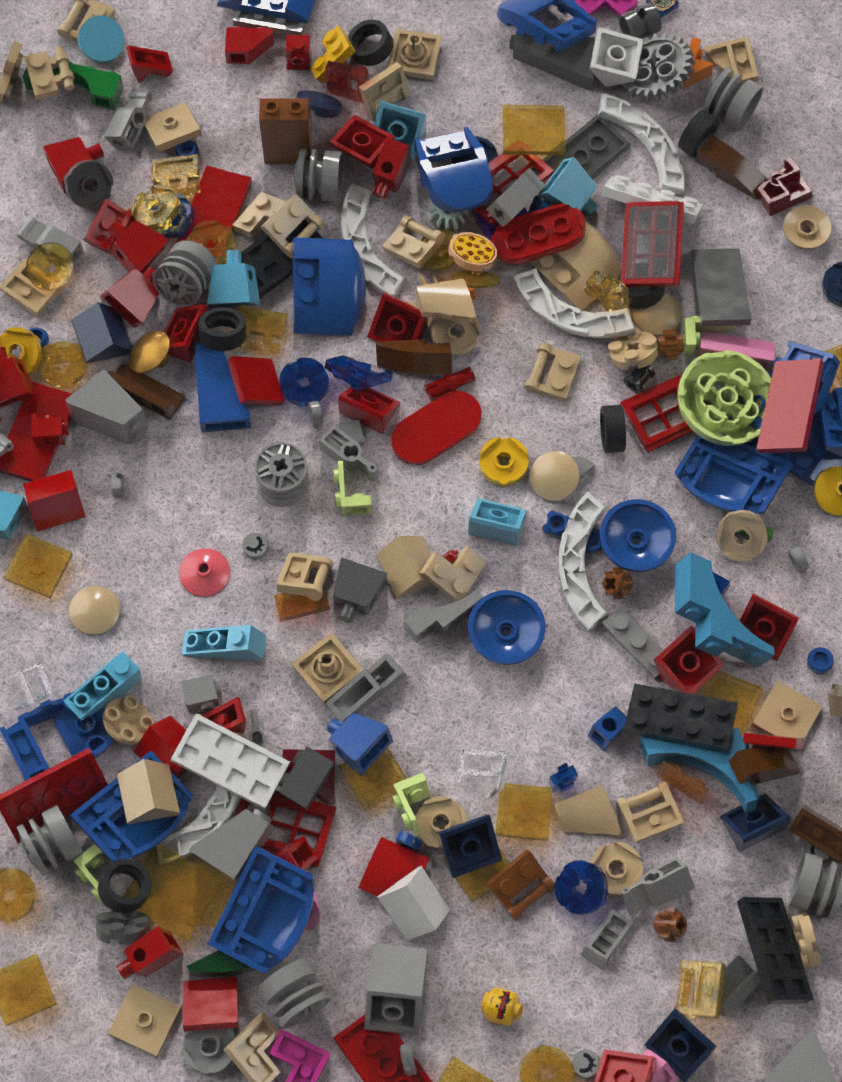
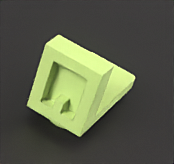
M700 316L685 318L683 324L684 355H694L696 346H700V333L703 331L732 332L733 326H701Z
M338 461V469L333 470L334 484L340 485V492L335 493L336 508H341L342 516L372 514L371 495L366 496L365 494L357 493L351 495V497L345 496L343 461Z
M423 773L393 784L396 795L392 796L396 809L397 811L403 810L404 814L401 815L403 823L407 830L412 829L415 837L420 835V831L409 805L430 797L427 781Z
M94 844L74 860L78 867L74 872L83 883L89 881L94 889L91 890V893L101 904L98 882L89 870L91 868H99L106 861V855Z

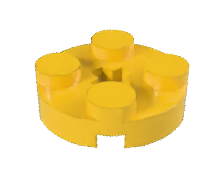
M11 327L6 329V332L0 336V347H5L8 358H16V355L12 354V350L17 349V345H19L22 354L19 355L18 359L23 361L28 374L34 373L42 357L40 338L24 328Z
M500 437L489 440L482 447L479 467L482 475L489 482L504 488L519 482L527 473L529 465L528 452L526 447L517 439L511 437L500 439ZM501 457L505 459L506 457H508L509 465H499L498 458Z

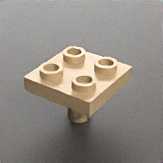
M396 29L388 67L397 62L402 66L405 76L433 81L442 36Z
M332 632L291 663L292 668L324 705L363 670Z

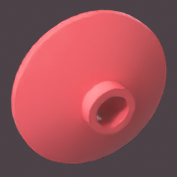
M212 549L195 550L188 554L181 563L179 570L180 581L184 588L193 595L201 597L215 595L229 581L230 567L228 561L218 551ZM203 566L209 568L205 573L199 571Z

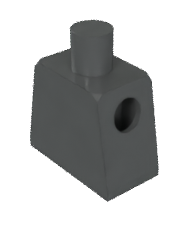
M341 558L333 594L334 604L342 606L338 618L344 622L352 623L356 612L368 615L387 584V573Z

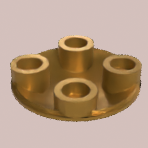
M160 330L150 331L141 336L135 342L129 354L131 369L138 375H143L157 367L163 368L169 362L167 355L170 348V337Z

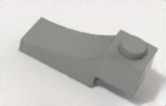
M475 590L461 600L445 606L427 609L423 605L419 609L414 608L405 616L404 629L416 643L436 628L442 635H445L471 614L472 609L483 596L478 590Z

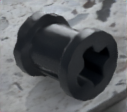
M636 365L634 371L624 377L623 382L635 393H640L643 390V385L649 378H653L656 373L650 365L639 369Z

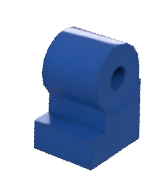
M617 706L613 707L593 724L588 737L605 751L624 731L627 716Z

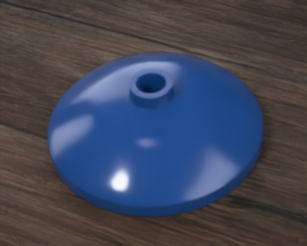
M632 499L615 505L605 515L600 527V543L605 555L616 566L632 572H646L658 568L671 556L676 543V528L670 515L659 505L647 500ZM639 539L641 543L639 545L633 544L632 540Z
M500 590L483 597L472 609L468 621V633L473 647L485 659L501 665L518 664L531 658L539 650L545 637L546 624L540 607L527 595L513 590ZM503 630H509L511 634L509 636H504L501 632Z

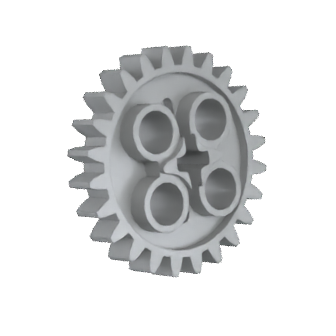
M663 32L660 38L654 33L651 40L645 36L636 80L622 85L626 92L630 93L631 97L637 96L639 101L646 97L648 102L652 100V97L659 101L661 95L669 98V92L672 91L677 94L676 88L678 86L685 87L683 80H690L691 78L688 73L694 72L692 67L695 64L694 55L687 41L684 42L682 37L676 39L673 33L669 38L665 32Z

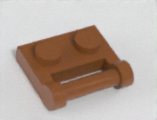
M527 849L486 882L495 897L515 922L522 917V913L544 894L547 892L551 893L557 888L531 851ZM538 878L541 884L516 905H513L510 900Z

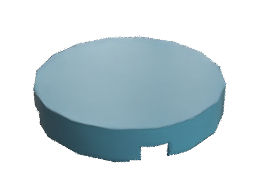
M104 15L93 16L87 19L80 27L77 36L78 46L82 54L96 63H108L116 59L122 52L125 43L124 32L121 26L114 19Z

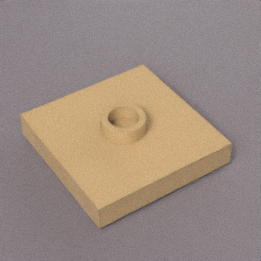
M185 102L146 117L144 128L157 152L202 136L201 130Z
M777 680L755 717L752 726L768 735L805 738L823 706Z
M132 984L108 1034L158 1058L182 1007Z

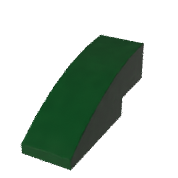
M219 950L187 966L191 976L207 978L230 977L257 971Z

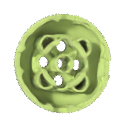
M730 350L705 353L689 364L680 379L677 396L681 415L692 431L711 443L723 446H736L750 442L759 436L761 427L756 430L750 424L757 416L762 419L764 416V411L758 414L762 400L757 399L755 403L753 402V396L761 395L767 402L771 377L758 362L742 353ZM715 385H723L724 387L719 391L715 388ZM738 396L742 398L743 405L737 403ZM704 401L710 402L711 405L706 406ZM727 415H730L733 421L728 420Z

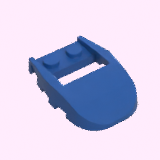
M507 0L499 5L497 11L498 19L506 26L516 27L517 34L523 37L526 34L535 37L534 42L540 45L549 43L555 47V51L558 53L596 33L597 21L574 0ZM554 5L558 7L559 12L564 15L569 13L574 18L551 30L533 16Z
M464 127V131L425 140L415 138L414 152H417V167L420 172V181L422 186H425L429 191V197L434 205L447 212H462L482 207L491 200L494 190L484 148L468 127ZM469 154H475L477 157L474 160L432 169L430 164Z
M790 341L787 344L790 349L784 358L777 357L771 366L774 369L776 361L822 359L824 366L814 410L815 414L828 397L840 361L834 354ZM772 369L771 372L769 373V376H770L771 378H772V374H773V369ZM761 395L753 396V402L756 403L757 399L762 400L758 413L761 414L765 411L766 401ZM757 416L750 426L756 430L760 429L763 419Z
M69 693L65 694L64 698L54 701L48 699L40 703V706L36 709L20 715L18 722L7 729L4 726L1 727L0 736L3 738L24 781L49 769L29 729L30 727L52 718L71 756L90 748L94 758H97L109 748L113 741V738L108 734L103 725L102 715L105 707L81 721L63 702L72 694Z

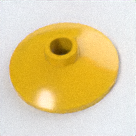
M840 466L830 467L822 471L814 485L817 503L825 512L834 516H842V493L839 491V486H842V467Z

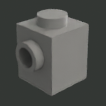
M212 674L181 681L189 713L194 711L207 713L213 710L214 707L219 706L218 698L222 697L220 683H214Z

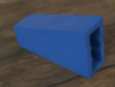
M201 341L194 342L199 418L202 433L251 428L250 414L246 404H240L224 352L209 349Z

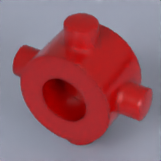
M451 549L443 557L453 564L459 552L458 550Z

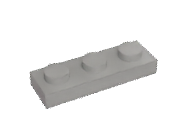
M236 10L233 18V27L273 28L274 34L283 36L302 35L306 23Z
M619 607L602 622L601 626L654 680L657 679L660 675L653 659L663 649Z

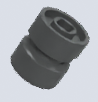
M652 3L638 7L636 12L631 10L619 16V25L622 33L625 35L643 39L644 34L650 36L660 32L662 29L660 16Z

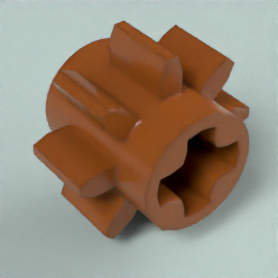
M675 329L663 330L662 337H657L658 355H664L666 361L678 360L677 355L684 353L683 336L677 335Z
M615 567L612 571L605 572L602 582L603 588L606 591L605 595H613L614 600L623 599L624 595H631L630 590L634 584L630 575L631 572H623V569L620 567Z
M664 908V913L656 915L653 926L658 934V938H664L666 942H676L677 937H683L687 930V920L682 916V912H677L676 908Z

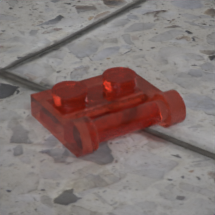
M328 60L325 67L327 93L364 103L359 86L368 79V69L364 66L353 68L342 62ZM352 80L357 81V90L352 89Z

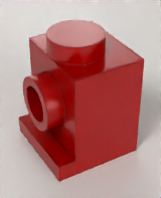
M286 35L287 70H310V35Z
M31 414L32 439L35 447L66 445L65 436L70 434L68 421H63L62 416L46 415L43 418H38L37 414Z

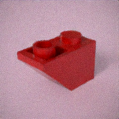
M226 27V63L250 64L274 45L273 28Z

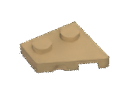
M748 36L704 47L705 55L722 72L726 68H730L734 71V76L738 73L742 75L741 85L749 79L754 82L759 81Z

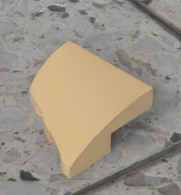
M464 279L416 286V302L423 317H441L446 320H453L454 316L468 317V322L470 323L476 322L474 306Z
M603 785L565 799L553 806V811L563 833L609 834L616 837L622 835Z

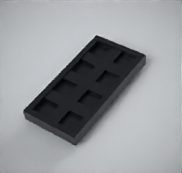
M306 219L285 238L288 243H291L293 237L296 238L309 224ZM317 231L309 237L324 239ZM267 234L241 252V263L254 266L259 299L293 275V258L288 257Z
M634 683L624 725V734L728 753L738 703Z
M743 897L739 899L737 905L767 1003L805 1004L814 1000L783 899L773 897Z

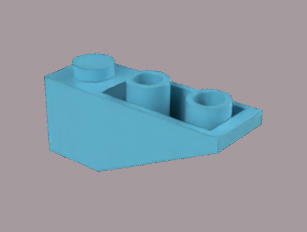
M252 625L185 630L182 655L238 661L264 660L266 635Z
M122 651L63 702L82 721L105 707L112 700L122 697L141 680L140 668Z

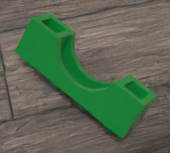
M69 61V70L74 75L73 84L84 87L90 93L92 105L115 110L124 87L121 75L114 71L98 70L89 65L82 66ZM26 66L23 81L25 88L33 91ZM59 68L52 69L54 76L60 74Z

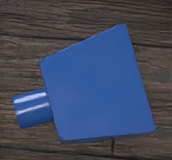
M356 713L351 714L344 722L336 718L332 719L327 727V731L332 734L330 742L336 754L360 776L367 771L393 742L387 725Z

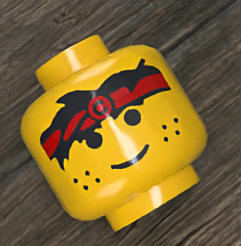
M495 987L490 992L485 993L481 1004V1012L484 1013L487 1021L509 1027L514 1023L515 1019L520 1020L523 1013V1004L520 1003L519 995L516 992Z

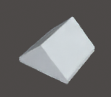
M598 27L590 70L606 87L634 82L637 76L643 39Z
M419 866L377 896L406 941L436 930L450 911L422 866Z

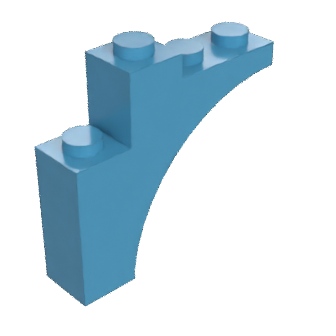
M690 552L676 564L675 614L696 623L695 648L715 657L725 652L758 668L774 656V647L751 633L735 617L725 603L715 582L711 561Z
M738 727L732 731L728 753L639 736V746L647 766L655 764H680L702 770L729 788L740 802L745 813L755 810L757 800L759 799L755 784L751 785L750 782L739 784L728 762L737 751L750 749L749 744H744L743 736H741Z

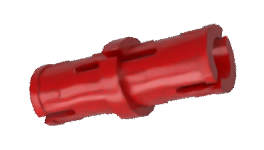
M469 366L454 374H445L444 378L426 384L424 387L426 393L429 394V399L432 400L449 391H456L457 388L475 382L476 378Z

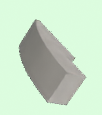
M386 653L369 669H363L330 698L326 704L341 722H344L351 714H357L373 703L407 674L392 656Z

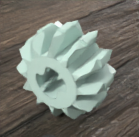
M431 200L433 206L428 207V212L432 214L430 221L436 222L437 229L444 225L445 232H449V226H452L457 231L459 229L458 224H466L464 217L469 216V210L446 214V211L439 209Z

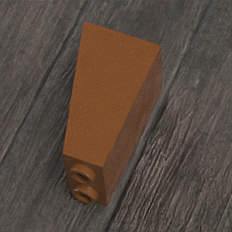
M260 98L259 123L264 164H296L300 149H307L308 160H310L313 120L309 98Z

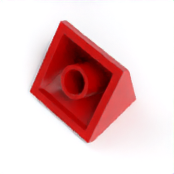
M353 115L329 141V145L366 166L374 168L386 137L394 140L395 136Z
M383 293L367 337L377 342L422 339L428 329V317H423L418 308Z
M206 305L175 308L164 331L170 337L168 355L191 363L195 355L194 342H200L199 320L208 311Z
M359 382L354 383L340 394L338 398L339 414L352 420H360V424L381 434L386 430L401 403Z
M72 469L23 484L37 532L86 517Z
M752 594L739 621L759 639L774 647L772 659L778 661L800 617Z
M692 625L653 659L664 683L675 691L694 694L725 665L718 656L715 657L695 648L696 630Z
M170 715L150 725L133 752L141 759L152 751L162 763L169 764L170 771L179 779L187 769L171 762V758L187 730Z

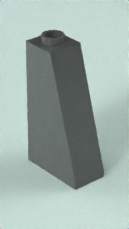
M517 33L516 35H511L509 49H513L514 59L592 91L595 75L590 70L595 38L587 37L558 53L555 51L554 46L549 43L540 45L534 42L535 37L528 34L524 37Z

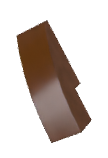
M712 134L698 152L697 162L715 171L717 178L755 200L759 198L757 189L768 179L739 152Z
M425 339L376 342L377 366L418 374H452L450 342L425 344Z
M770 746L740 750L728 761L739 784L751 781L759 784L796 775L800 772L790 750L781 747Z

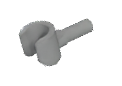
M253 709L250 711L252 731L249 734V739L253 742V735L259 733L262 735V743H264L265 735L260 730L257 710Z

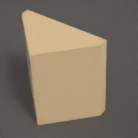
M398 536L376 554L383 572L387 573V581L395 599L433 585L420 574V571L431 556L423 536Z
M143 759L117 774L127 825L180 815L169 764Z

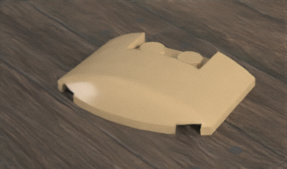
M585 222L586 231L584 238L578 245L527 262L534 269L536 268L538 273L567 301L582 311L587 309L617 281L621 273L618 257L605 237L587 222Z

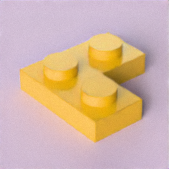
M339 25L327 32L322 40L327 52L317 58L311 67L315 78L321 84L356 52L345 31Z

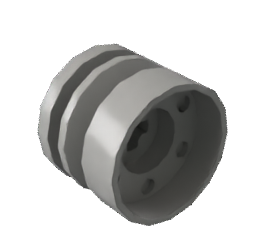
M726 68L712 84L703 110L710 114L713 113V116L717 119L727 112L724 123L740 131L754 113L764 88L750 79L740 87L742 75L738 73L734 76V71Z
M300 149L294 173L296 194L301 199H304L306 189H308L309 200H314L316 189L321 190L323 201L338 202L342 180V152L326 150L323 161H318L317 150L312 149L311 158L308 160L307 149Z
M180 241L175 243L154 272L153 283L159 294L168 302L177 306L188 307L197 302L209 285L213 266L217 264L212 254L202 245L193 241Z
M285 442L272 443L263 448L257 455L254 464L258 491L262 498L270 504L280 507L291 506L299 502L305 496L309 487L307 461L303 452L295 445Z
M57 805L42 813L44 826L39 827L33 819L28 820L33 832L28 834L23 824L17 826L20 843L28 859L43 876L49 873L44 864L45 861L50 860L56 870L59 868L56 855L61 854L67 862H70L83 854Z
M805 852L794 879L788 905L806 911L811 902L814 901L816 902L815 914L821 916L826 905L828 906L826 918L833 921L842 907V867L838 875H835L837 863L832 861L827 871H823V858Z
M301 958L287 964L267 977L258 987L267 1005L281 1002L274 1009L273 1015L281 1017L278 1023L282 1029H287L307 1021L331 1000L327 992H321L324 988L321 982L308 985L316 976V973L307 958Z

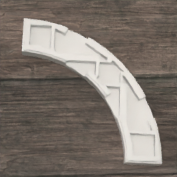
M603 93L600 100L598 117L615 122L633 133L646 146L654 159L659 174V191L663 189L669 190L676 195L682 196L685 187L683 166L678 158V151L665 130L647 113H641L633 108L631 103Z
M351 182L342 207V239L353 241L354 247L358 251L363 263L366 282L379 293H386L396 297L404 283V277L396 274L383 264L381 260H378L372 251L366 234L365 218L373 192Z
M536 268L513 276L521 294L530 307L541 318L560 330L590 338H613L636 332L628 308L611 312H585L557 299L543 283Z
M587 492L573 509L562 534L559 548V574L562 588L573 613L590 633L608 615L593 596L585 573L587 543L595 524L605 513L606 508Z
M217 786L205 808L191 824L170 834L156 846L159 865L161 867L170 865L193 855L194 853L189 851L190 847L228 822L236 811L241 798Z

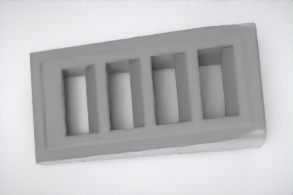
M612 908L583 948L581 956L599 969L604 970L633 927L634 922ZM612 920L623 928L622 932L609 924V922ZM606 929L614 936H616L617 939L615 940L603 931ZM599 938L611 946L610 949L597 940Z

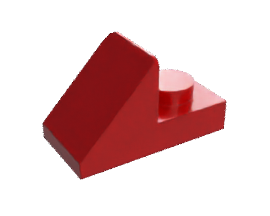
M130 45L126 47L130 65L138 83H141L148 74L166 77L172 74L173 69L168 52Z
M236 697L202 715L234 733L245 732L246 718L240 697Z

